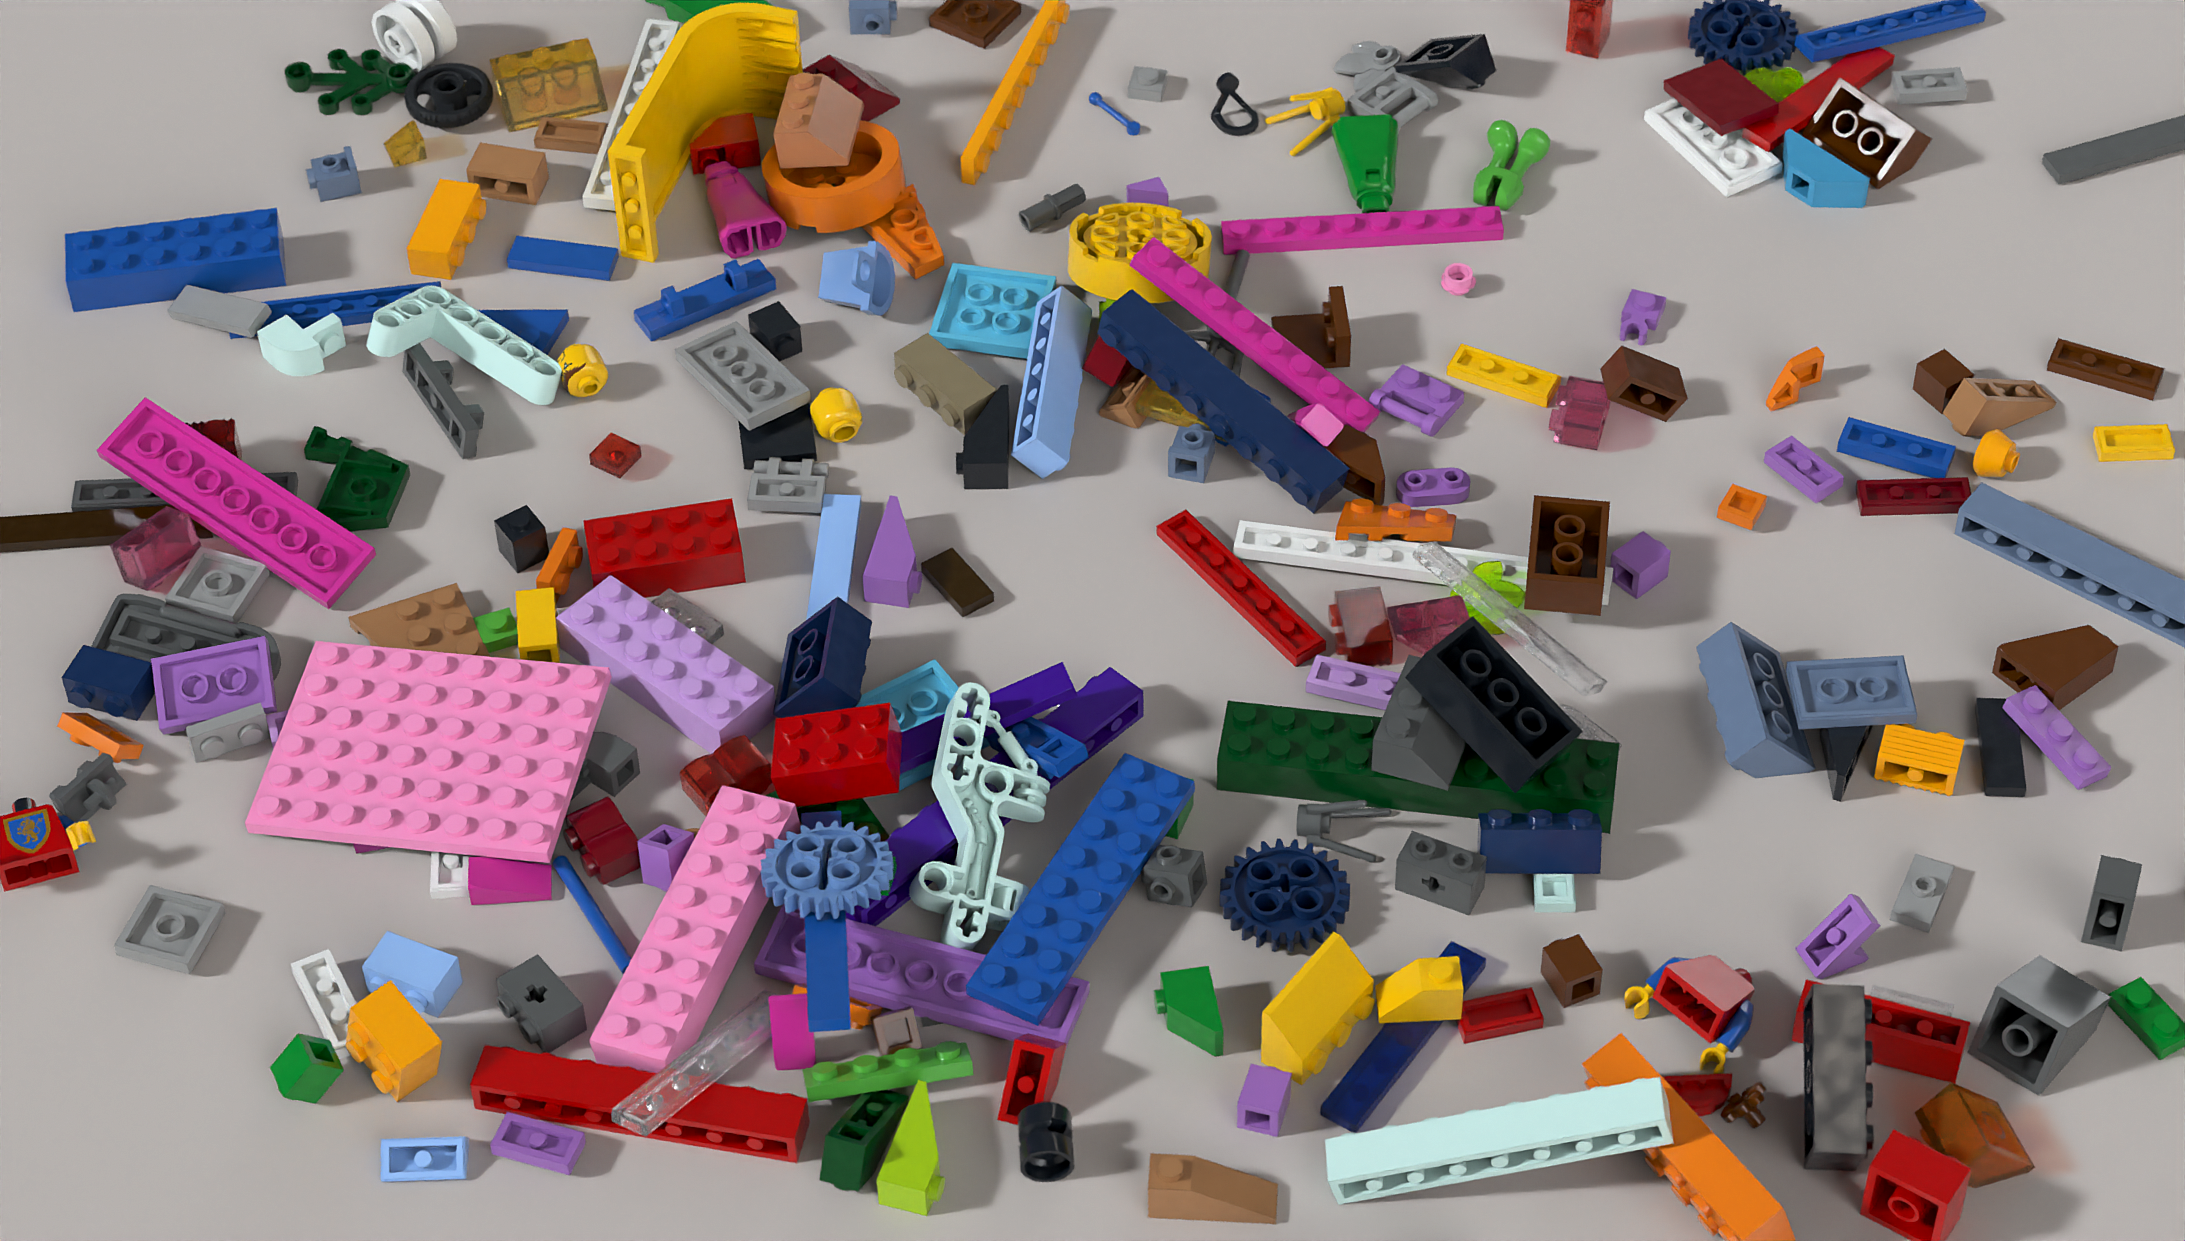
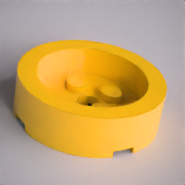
M1117 203L1100 206L1097 214L1089 216L1086 213H1082L1070 225L1068 273L1078 286L1104 298L1118 300L1133 289L1149 303L1175 301L1130 266L1133 256L1155 237L1209 279L1211 231L1200 219L1195 218L1192 221L1182 217V210L1149 203Z

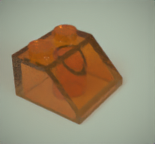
M1951 1082L1914 1112L1922 1126L1920 1134L1931 1148L1946 1156H1952L1962 1164L1972 1168L1968 1182L1969 1187L1975 1189L2029 1173L2035 1168L1997 1101Z

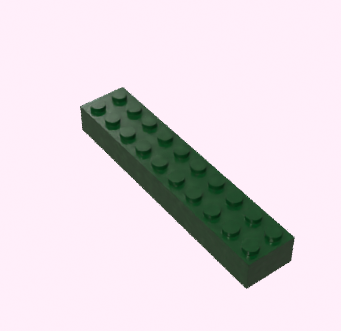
M1237 701L1227 702L1217 756V790L1328 803L1365 800L1367 801L1366 807L1390 808L1392 810L1478 819V813H1488L1494 809H1504L1511 813H1528L1535 809H1544L1551 813H1569L1572 810L1583 809L1591 813H1599L1602 833L1610 834L1620 743L1576 738L1560 757L1517 793H1514L1467 743L1448 790L1372 771L1373 738L1382 717Z

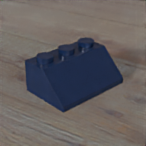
M837 596L791 631L787 636L773 715L777 718H785L856 707L862 697L860 690L862 679L866 672L865 661L867 650L871 643L872 621Z

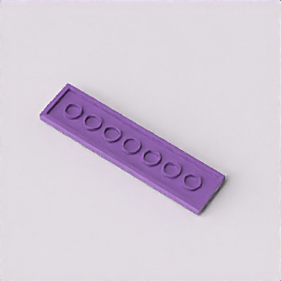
M785 904L782 905L754 962L755 974L792 984L807 983L805 917H800V909L797 908L793 912L786 913ZM846 919L850 997L892 1010L911 1006L915 1016L929 1017V1019L1010 1041H1015L1016 1038L1030 1033L1068 1044L1090 992L1089 981L1071 977L1040 1025L1036 1026L967 995L966 984L986 957L985 954Z

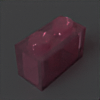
M167 506L110 545L124 582L146 591L158 587L165 578L178 569L186 567L199 547L202 546L190 514Z

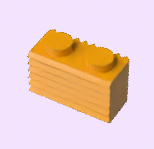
M1910 724L1886 725L1878 753L1874 778L1877 781L1882 779L1884 782L1890 781L1892 784L1898 783L1900 786L1906 785L1908 788L1913 786L1916 789L1922 788L1924 791L1930 790L1932 793L1937 791L1940 795L1945 793L1947 796L1953 794L1965 740L1955 738L1947 732L1932 733L1918 730Z

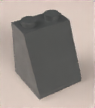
M2039 955L1996 985L1967 1053L2039 1096L2096 1031L2111 997Z

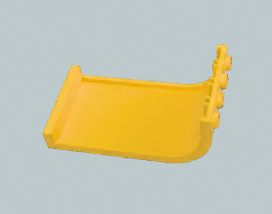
M758 3L726 4L699 13L678 30L608 150L622 257L650 263L655 262L659 255L655 222L691 159L689 145L716 119L746 113H753V117L778 118L790 75L803 73L798 11Z

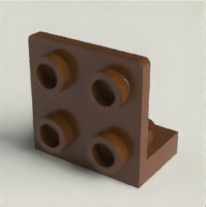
M1343 286L1329 287L1328 302H1322V313L1273 316L1271 318V326L1275 331L1323 368L1350 367L1351 331Z

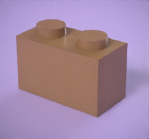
M481 142L466 169L468 183L480 184L481 197L530 205L537 204L549 179L545 152Z

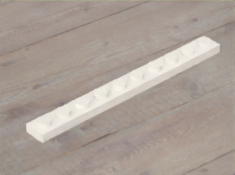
M1242 520L1239 521L1233 554L1237 558L1522 595H1525L1528 557L1391 539L1368 541L1367 536L1349 534L1348 541L1335 540L1336 532ZM1605 567L1602 605L1607 606L1609 604L1613 568Z

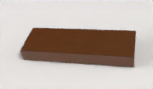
M2060 338L2056 342L2047 365V371L2152 401L2164 373V368Z

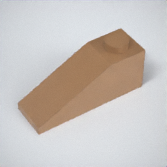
M1964 378L1944 409L1943 414L1953 423L1952 428L1957 433L1965 437L1984 436L1988 431L1995 429L2004 430L2053 409L2057 402L2034 380Z
M1150 1153L1148 1218L1276 1224L1278 1184L1194 1155Z

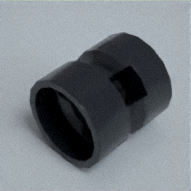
M1038 1102L1022 1109L1018 1115L1021 1173L1026 1178L1037 1182H1055L1069 1176L1074 1170L1071 1112L1063 1105L1053 1102Z

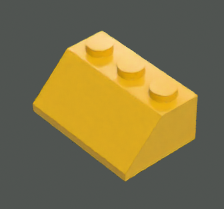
M1333 932L1262 1011L1261 1062L1267 1066L1276 1067L1281 1071L1290 1072L1291 1080L1301 1086L1312 1074L1317 1075L1323 1069L1328 1055L1336 1046L1340 1048L1346 1043L1354 1025L1359 1020L1364 1021L1371 1014L1375 1005L1373 978L1338 933Z

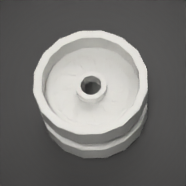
M396 0V2L389 3L373 14V32L387 58L393 64H408L416 74L433 64L434 60L442 58L456 48V29L451 17L438 0Z

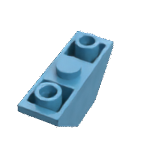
M1792 129L1785 131L1782 152L1785 191L1810 207L1862 208L1866 205L1870 178Z

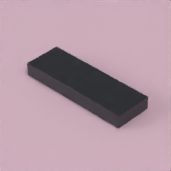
M1976 698L1975 714L1985 796L2025 797L2027 788L2019 725L2002 708L2006 698Z

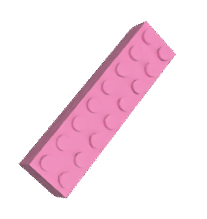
M722 785L589 1040L596 1063L617 1067L630 1066L636 1070L659 1074L671 1073L679 1077L769 899L766 897L761 879V859L766 858L765 850L775 849V839L787 841V831L795 834L801 833V825L795 803Z

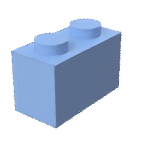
M389 931L385 933L362 965L368 992H374L391 980L418 1013L424 1012L437 1018L463 982L458 957Z

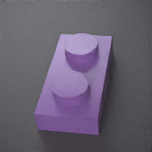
M1792 435L1765 452L1764 463L1814 503H1818L1843 487L1844 476Z
M507 1112L490 1146L493 1155L570 1175L586 1144L584 1132Z

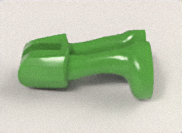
M1497 120L1491 124L1487 132V139L1494 155L1489 166L1480 170L1476 175L1473 187V201L1476 204L1487 206L1494 191H1497L1495 206H1500V210L1507 211L1523 194L1524 185L1521 181L1523 175L1532 164L1539 162L1547 155L1551 141L1548 135L1540 129L1530 128L1526 130L1520 140L1518 154L1510 170L1504 169L1517 149L1518 134L1510 122Z

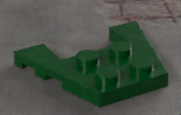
M314 426L304 448L306 460L336 463L316 510L348 531L388 528L410 478L409 465L373 449L366 452L353 446L352 440L342 436L336 439L327 435L326 429Z

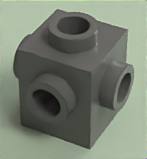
M1158 845L1141 871V879L1146 884L1148 900L1168 905L1193 907L1207 886L1203 851L1178 848L1172 845Z

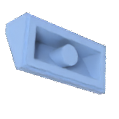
M459 1136L381 1139V1182L466 1179L469 1138Z

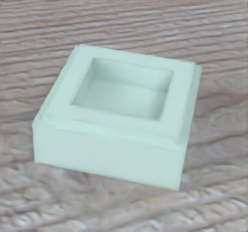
M1533 874L1535 912H1575L1574 874Z

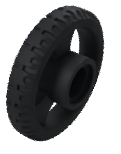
M445 63L424 69V71L419 72L410 80L405 90V103L409 114L421 124L434 128L446 129L470 124L478 120L479 117H482L489 110L493 101V87L488 76L477 67L464 63ZM422 94L432 96L434 111L421 106L417 101L418 96ZM479 95L478 99L468 106L467 97Z

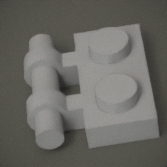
M770 457L769 461L755 460L754 473L751 475L747 498L748 510L821 513L826 491V478L829 475V463H815L814 459L804 458L802 462L782 461L779 457Z

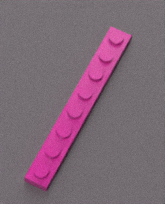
M1500 206L1221 221L1224 255H1236L1238 250H1246L1249 254L1494 241L1503 240L1504 233Z
M1155 237L1133 256L1130 262V266L1309 405L1313 403L1322 404L1344 426L1347 424L1360 432H1365L1377 420L1380 414L1377 408Z

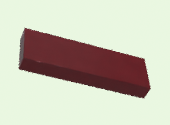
M1968 477L1857 480L1855 488L1860 516L1954 514L1959 512V508L1972 494Z

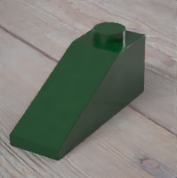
M890 1090L863 1093L825 1135L819 1180L833 1184L839 1190L859 1192L874 1174L908 1104L909 1096Z

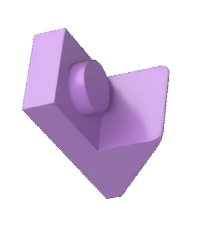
M1850 893L1795 949L1814 976L1821 980L1866 962L1869 957L1861 945L1881 925L1862 899Z

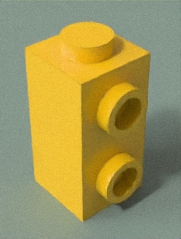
M554 587L515 591L520 659L561 663L560 642L556 623L558 611Z

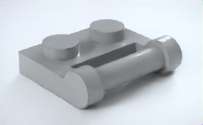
M1391 67L1348 98L1347 110L1357 116L1384 115L1412 97L1415 100L1393 116L1398 122L1399 133L1400 127L1424 110L1429 111L1438 104V98L1430 88L1408 75L1397 73L1395 67Z

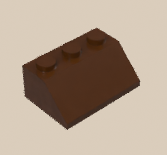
M1842 78L1838 79L1801 134L1804 138L1870 178L1869 183L1877 189L1882 188L1912 169L1932 141V138Z

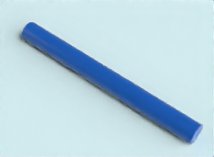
M564 855L558 856L552 863L555 870L624 975L632 959L568 858Z

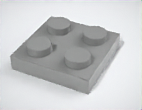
M200 546L165 597L166 604L237 624L270 573L266 565L259 561Z
M150 885L114 944L116 955L191 974L225 915L223 903Z

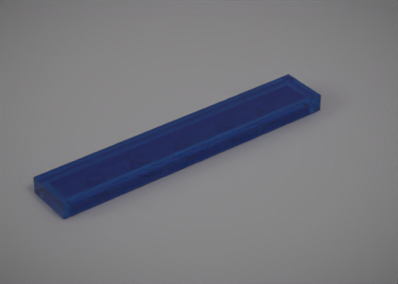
M1451 941L1439 957L1459 956L1464 996L1485 969L1486 958ZM1444 1020L1386 1023L1322 1103L1320 1115L1353 1133H1357Z

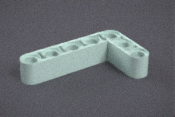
M422 287L374 312L366 346L370 352L377 356H395L431 337L526 400L538 405H548L555 399L562 373V368L556 360L441 287Z

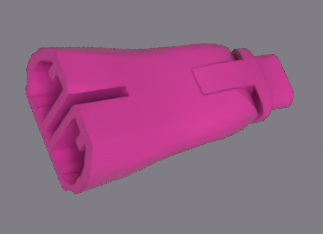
M728 161L707 166L704 170L707 199L715 219L717 233L724 252L732 259L750 255L751 252H754L752 239L758 250L764 251L780 246L786 236V223L759 195L749 180L736 167L731 166Z

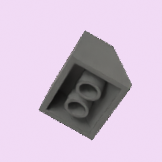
M1408 655L1373 738L1372 771L1448 790L1467 742L1405 678L1421 659V657Z

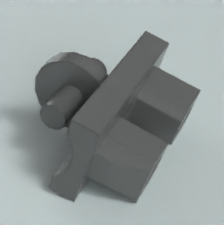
M102 753L93 762L85 761L77 769L76 777L67 786L59 785L49 797L57 811L77 823L87 821L100 808L110 810L117 803L115 795L127 784L116 771L111 755Z

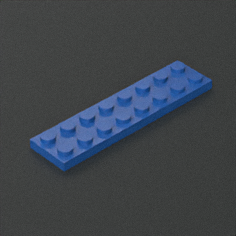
M1124 753L966 984L967 995L1039 1026L1143 870V867L1195 792V781Z

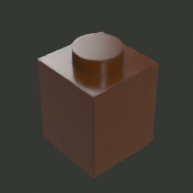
M1943 349L1917 363L1913 390L1939 413L1943 414L1944 409L1963 379L1973 378L1974 373L1946 349Z
M1580 934L1567 939H1557L1548 946L1543 947L1540 973L1563 1008L1600 994L1603 969Z

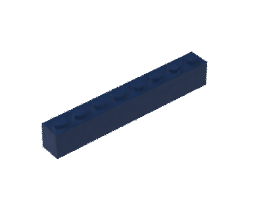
M1133 289L1102 312L1097 334L1102 337L1107 345L1114 347L1125 356L1132 366L1142 370L1155 381L1161 390L1168 392L1189 413L1196 415L1208 425L1215 435L1222 437L1231 444L1243 458L1249 459L1261 469L1269 480L1276 482L1291 494L1297 503L1304 505L1314 514L1343 489L1349 467Z

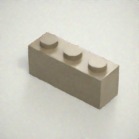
M929 333L894 353V376L899 385L903 388H908L919 398L924 406L931 407L942 417L948 426L955 427L964 436L997 391L995 387Z

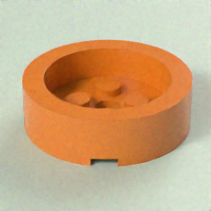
M860 120L848 166L780 168L775 144L768 150L762 163V173L769 205L785 221L786 226L799 230L801 225L816 227L817 233H832L864 226L890 212L894 208L893 201L899 195H904L906 187L900 147L896 137L888 129Z

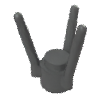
M1365 800L1326 804H1299L1296 825L1297 836L1307 837L1306 845L1313 843V846H1321L1358 859L1374 862L1376 860L1375 855L1322 838V834H1330L1332 818L1389 816L1392 811L1390 808H1364L1367 806V801Z

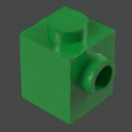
M300 1033L293 1038L270 1066L278 1084V1089L284 1098L314 1104L320 1100L344 1071L330 1040Z

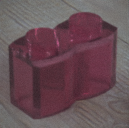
M1570 375L1566 386H1559L1556 406L1560 408L1559 410L1552 409L1549 421V431L1555 432L1554 443L1598 450L1611 405L1603 381Z

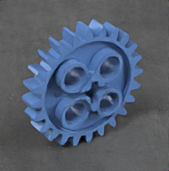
M834 820L830 827L824 828L823 824L818 821L815 829L812 830L805 825H801L800 834L787 831V841L775 839V849H766V858L761 859L762 887L765 888L766 897H773L775 906L785 904L786 913L793 912L797 908L800 909L801 918H804L810 912H815L816 918L821 919L825 912H830L835 919L838 918L840 910H845L853 915L854 906L856 905L867 909L869 908L868 898L880 900L881 890H889V880L894 878L892 851H889L888 842H881L879 833L869 835L867 826L855 831L854 822H850L844 828H840L838 821ZM831 849V856H832V857H830V858L828 859V868H827V860H826V858H827L828 851ZM828 875L827 887L824 890L823 881L826 880V877Z

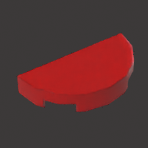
M1733 1073L1662 1077L1700 1117L1710 1115L1724 1106L1731 1094Z

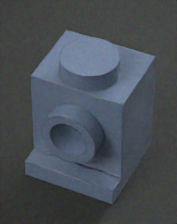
M345 146L343 153L310 159L312 168L306 169L310 190L317 188L321 202L361 193L351 146Z
M1192 424L1190 427L1179 426L1174 442L1168 450V477L1204 484L1215 454V434L1201 424ZM1182 459L1196 461L1197 466L1182 464L1181 461Z

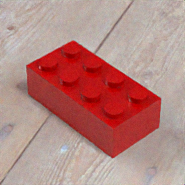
M732 498L583 520L593 588L610 575L644 598L746 583L743 553Z

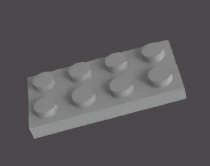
M737 321L675 349L677 361L749 431L812 402L810 390Z

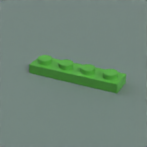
M954 1041L942 1042L936 1047L920 1050L904 1048L898 1050L895 1054L878 1057L862 1055L853 1061L836 1064L833 1062H820L812 1068L802 1069L808 1102L916 1085L918 1080L929 1083L974 1075L967 1043H957Z

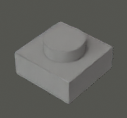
M1134 66L1128 86V98L1161 102L1168 81V70Z

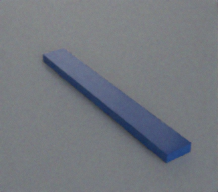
M841 811L801 813V825L807 826L810 830L815 829L818 821L825 828L830 827L831 823L837 820L839 827L842 828ZM831 849L828 851L827 858H826V860H827V868H828V859H829L830 857H832V856H831ZM828 875L826 877V880L823 881L824 890L827 887ZM840 910L838 918L835 919L830 912H825L821 919L816 918L815 912H810L805 916L809 1032L851 1030L846 911Z

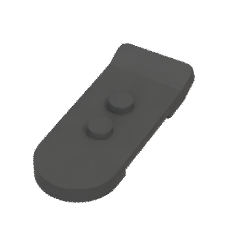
M123 593L118 595L91 645L94 648L151 662L152 658L265 636L269 642L273 681L277 678L281 668V656L278 646L272 635L266 630L244 622L236 624L168 605L163 600L142 594Z

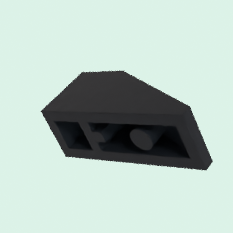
M1001 385L963 437V452L956 453V475H963L964 490L1008 489L1009 385Z
M1873 725L1820 728L1819 734L1833 800L1841 802Z

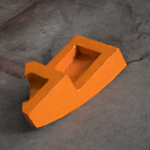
M1817 346L1796 355L1786 363L1766 400V406L1770 411L1798 402L1800 388L1821 381L1825 355Z

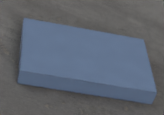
M1903 655L1787 661L1786 674L1798 729L1916 723L1918 714Z

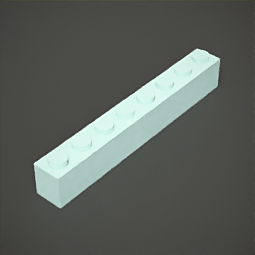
M1660 1077L1640 1078L1624 1084L1608 1087L1597 1086L1581 1092L1565 1095L1554 1094L1548 1098L1533 1101L1512 1102L1501 1107L1469 1110L1463 1114L1442 1118L1431 1117L1420 1122L1399 1126L1388 1125L1382 1129L1361 1133H1346L1340 1137L1325 1139L1328 1183L1338 1205L1673 1143L1669 1103Z

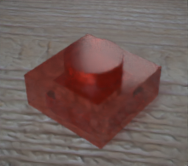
M610 433L589 454L590 465L619 479L642 457L639 445L614 433Z

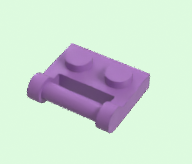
M1402 364L1380 389L1373 391L1368 402L1380 412H1387L1421 428L1422 433L1433 437L1464 403V392Z

